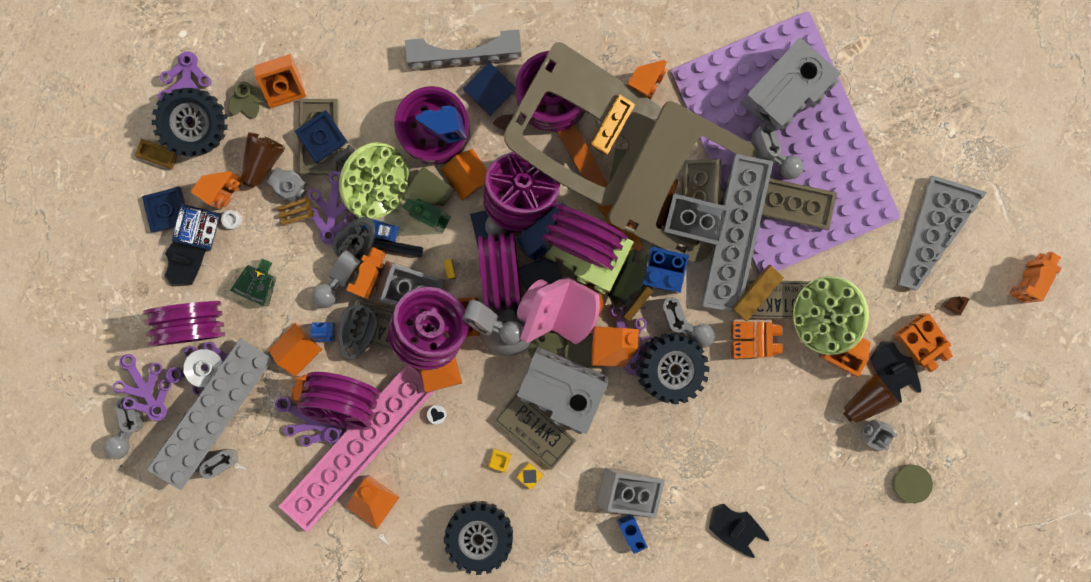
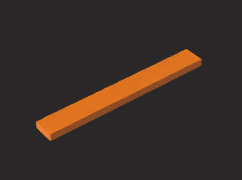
M576 125L567 130L557 132L580 175L599 186L607 187L608 183ZM596 203L608 225L624 233L628 237L627 239L634 241L629 254L633 248L636 249V252L642 250L643 246L636 235L613 225L609 221L608 215L613 204L603 206ZM628 221L627 226L632 228L630 222Z

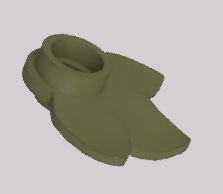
M245 81L239 82L234 88V95L229 100V108L232 115H236L243 110L249 117L256 118L259 113V103L266 101L261 89L253 88L251 84ZM247 89V93L242 95V90Z
M547 332L543 335L545 336L544 340L536 338L531 342L528 352L530 357L533 358L537 348L540 347L557 354L556 349L566 347V342L558 333Z

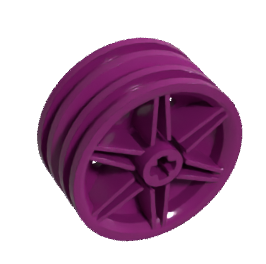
M549 51L532 56L519 70L516 79L518 106ZM549 61L546 70L551 73L555 63ZM546 92L528 123L542 131L560 132L578 123L585 111L561 97L554 95L550 97V92ZM546 106V110L544 112H541L539 110L540 108ZM560 106L566 110L564 112H560L558 110V107Z
M436 86L418 88L409 93L396 110L394 119L396 136L405 151L419 162L430 165L447 163L454 156L460 154L467 145L470 135L467 111L461 100L447 89ZM427 106L428 110L438 111L443 106L455 107L462 116L466 140L448 144L445 142L444 147H439L438 142L441 139L427 131L416 120L415 115L421 114V107ZM412 122L417 123V127L415 129H412L410 127V124ZM422 139L426 140L424 146L419 145V141Z
M514 152L504 154L494 160L487 170L483 197L485 211L489 218L498 226L509 231L522 232L533 226L540 217L551 212L552 208L557 204L560 183L530 165Z
M558 204L556 206L558 214H553L551 217L556 225H548L546 230L549 233L548 235L543 234L542 239L577 258L612 271L614 267L611 265V262H616L618 259L613 251H622L623 246L620 243L621 241L626 242L628 237L614 227L590 215Z
M510 233V237L500 234L499 241H496L493 235H488V239L479 236L480 277L485 306L490 309L491 306L495 305L496 309H500L502 302H505L507 308H512L514 303H517V307H519L521 291L515 234Z
M421 287L406 293L397 303L388 327V340L391 349L402 362L413 368L434 370L444 367L455 358L468 333L469 325L462 319L466 311L464 306L455 296L439 288Z
M221 301L183 303L143 310V315H148V319L144 320V325L152 326L151 330L145 332L146 337L151 339L150 342H147V346L170 345L225 337V332H221L224 322L216 321V318L223 315L222 311H218V307L222 305Z
M309 372L307 374V382L303 385V390L306 393L300 395L299 400L301 403H298L296 408L300 414L315 421L345 429L369 430L372 423L370 420L374 417V413L371 410L376 408V400L380 396V392L376 388L357 379L328 372Z

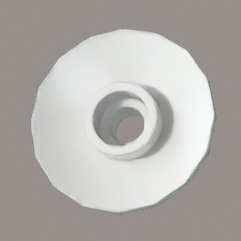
M208 349L194 351L185 360V377L192 385L205 387L222 364V360L218 354ZM202 364L208 366L207 371L201 369Z

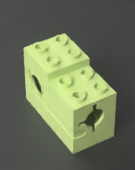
M629 239L626 242L621 241L622 251H613L618 259L616 262H611V265L614 267L612 271L588 263L555 246H552L551 250L545 253V257L555 263L557 260L563 262V267L573 271L576 268L574 275L579 283L585 285L589 283L595 286V290L605 294V292L610 293L634 241Z

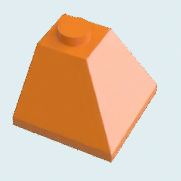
M594 326L591 365L625 367L638 349L639 329Z
M456 357L450 363L438 369H419L425 393L462 384Z
M368 475L353 494L346 507L378 529L400 497Z

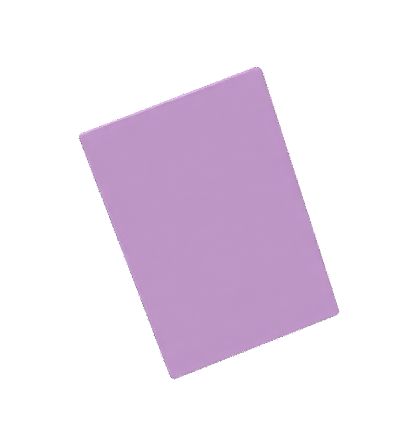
M806 11L672 69L671 74L686 108L743 140L752 142V132L763 123L740 102L799 37L834 67L810 12ZM839 77L836 78L839 82L825 94L826 96L814 108L803 109L795 117L791 116L794 120L782 131H776L782 147L781 154L785 157L790 155L799 157L804 165L802 174L795 179L789 180L784 178L779 171V165L773 162L770 178L837 192L830 229L827 231L761 216L752 257L759 274L768 265L773 266L777 271L900 218L899 211ZM704 136L700 137L708 158L722 160L720 185L725 194L735 153Z

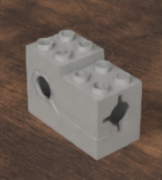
M799 37L740 103L762 123H770L776 131H782L794 120L791 116L795 117L803 109L814 108L826 96L825 94L839 82L836 78L841 73Z
M538 347L517 396L527 404H531V402L537 404L538 408L548 412L551 410L550 419L555 424L569 426L573 432L582 434V432L587 434L607 388L609 376Z

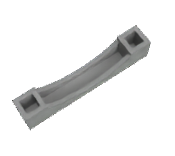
M519 29L500 31L501 35L493 41L465 50H448L427 44L424 38L405 40L407 64L412 69L424 68L423 66L430 65L433 68L442 67V64L458 66L462 62L478 64L484 60H488V62H498L499 59L505 58L509 61L517 60L518 57H522Z

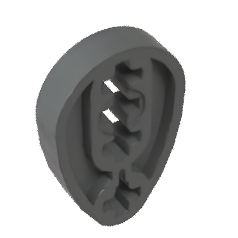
M360 217L344 225L332 242L335 254L340 257L356 237L358 240L351 248L350 253L362 261L363 255H368L375 239L374 221L369 217ZM364 225L368 226V227H366V229L364 228V230L361 231L362 228H363L362 226H364Z
M353 305L346 309L341 317L339 343L342 354L347 359L352 360L360 356L375 337L379 321L377 314L366 305ZM364 308L367 316L362 317L364 326L359 327V331L362 334L354 337L355 334L352 333V330L357 329L355 320L360 319L358 311H362ZM353 345L356 354L349 356L347 348H351Z

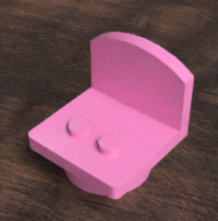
M569 276L551 284L542 279L536 281L523 296L517 310L518 320L525 323L520 339L529 343L553 330L572 343L578 344L589 336L597 323L600 310L599 294Z

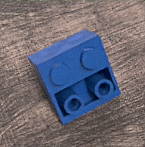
M443 106L438 111L425 110L420 115H415L416 120L427 131L447 144L466 140L463 119L455 107Z
M651 246L649 251L650 261L642 286L681 293L689 255Z

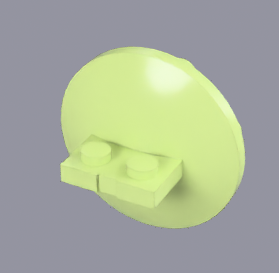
M380 142L366 144L354 151L345 162L339 178L340 197L345 207L359 217H369L372 219L383 217L396 209L409 186V172L405 158L396 148Z
M835 276L820 277L808 283L799 293L793 309L794 326L802 342L813 351L826 355L841 354L854 348L863 338L869 321L868 305L859 288L847 279Z

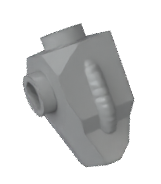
M279 167L273 171L267 181L268 184L273 186L276 195L291 202L302 199L306 193L305 188L308 185L294 171H283Z
M877 419L867 422L861 431L862 441L872 449L879 451H888L892 439L898 436L890 424Z

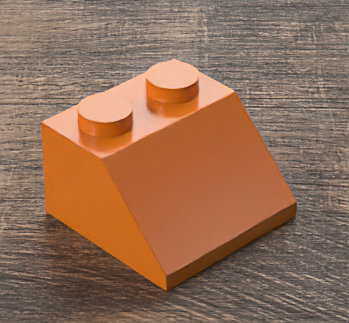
M291 54L254 65L255 78L270 108L306 97L299 71Z

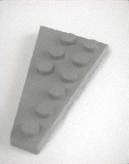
M933 175L929 176L897 282L898 286L914 291L920 288L935 263L940 260L945 249L950 246L966 223L967 218L974 212L977 204L984 198L987 192Z

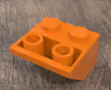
M661 60L637 67L627 85L651 100L658 87L656 82L660 84L668 70L665 68L667 61Z
M230 171L203 175L190 192L208 205L222 210L223 207L225 208L230 203L232 194L241 188L242 180L240 176Z
M862 338L854 348L845 353L836 355L820 354L818 358L851 376L859 377L868 361L871 342Z

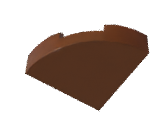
M509 114L498 117L494 120L493 125L505 131L514 115Z
M960 296L952 297L946 300L942 307L960 316L970 299Z

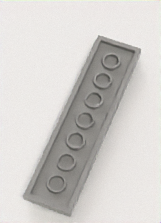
M734 154L723 202L724 206L732 208L722 246L714 244L701 304L704 307L735 312L731 308L745 293L774 161Z
M239 338L147 467V471L182 490L273 359L242 338Z

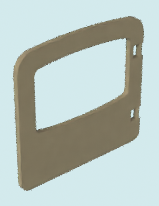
M557 42L551 47L513 118L510 120L504 133V141L511 151L556 182L600 205H611L615 202L662 108L564 43ZM549 61L555 63L551 73L546 70ZM546 92L563 98L601 122L618 94L635 104L619 133L627 141L628 149L607 187L599 186L565 168L538 150L523 137L524 129ZM520 113L526 116L522 125L516 122Z
M667 101L663 105L609 212L608 219L613 225L663 249L689 255L688 260L696 263L708 257L714 244L698 240L696 244L691 245L656 227L660 210L679 170L697 140L703 136L735 154L758 158L757 151L751 143L676 102ZM724 195V197H723V199H722L720 205H723L725 195ZM629 219L637 222L635 229L627 226ZM678 243L686 246L683 252L676 249Z

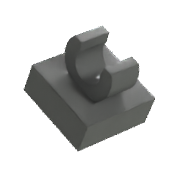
M347 145L346 149L340 150L334 156L335 162L343 167L355 149Z

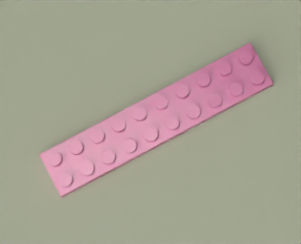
M406 365L380 393L379 399L376 400L377 406L371 410L374 413L373 419L370 420L372 423L369 430L348 429L279 505V508L306 532L316 524L433 394L434 391L424 392L419 371Z

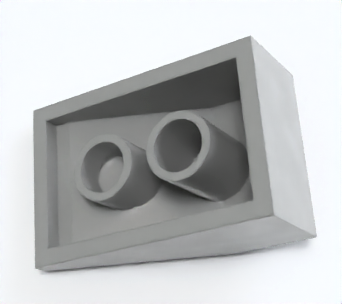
M674 194L664 232L722 246L732 207Z
M386 260L374 297L380 301L397 305L406 293L421 287L442 289L445 280Z
M605 467L596 505L607 512L656 517L665 480L626 470Z

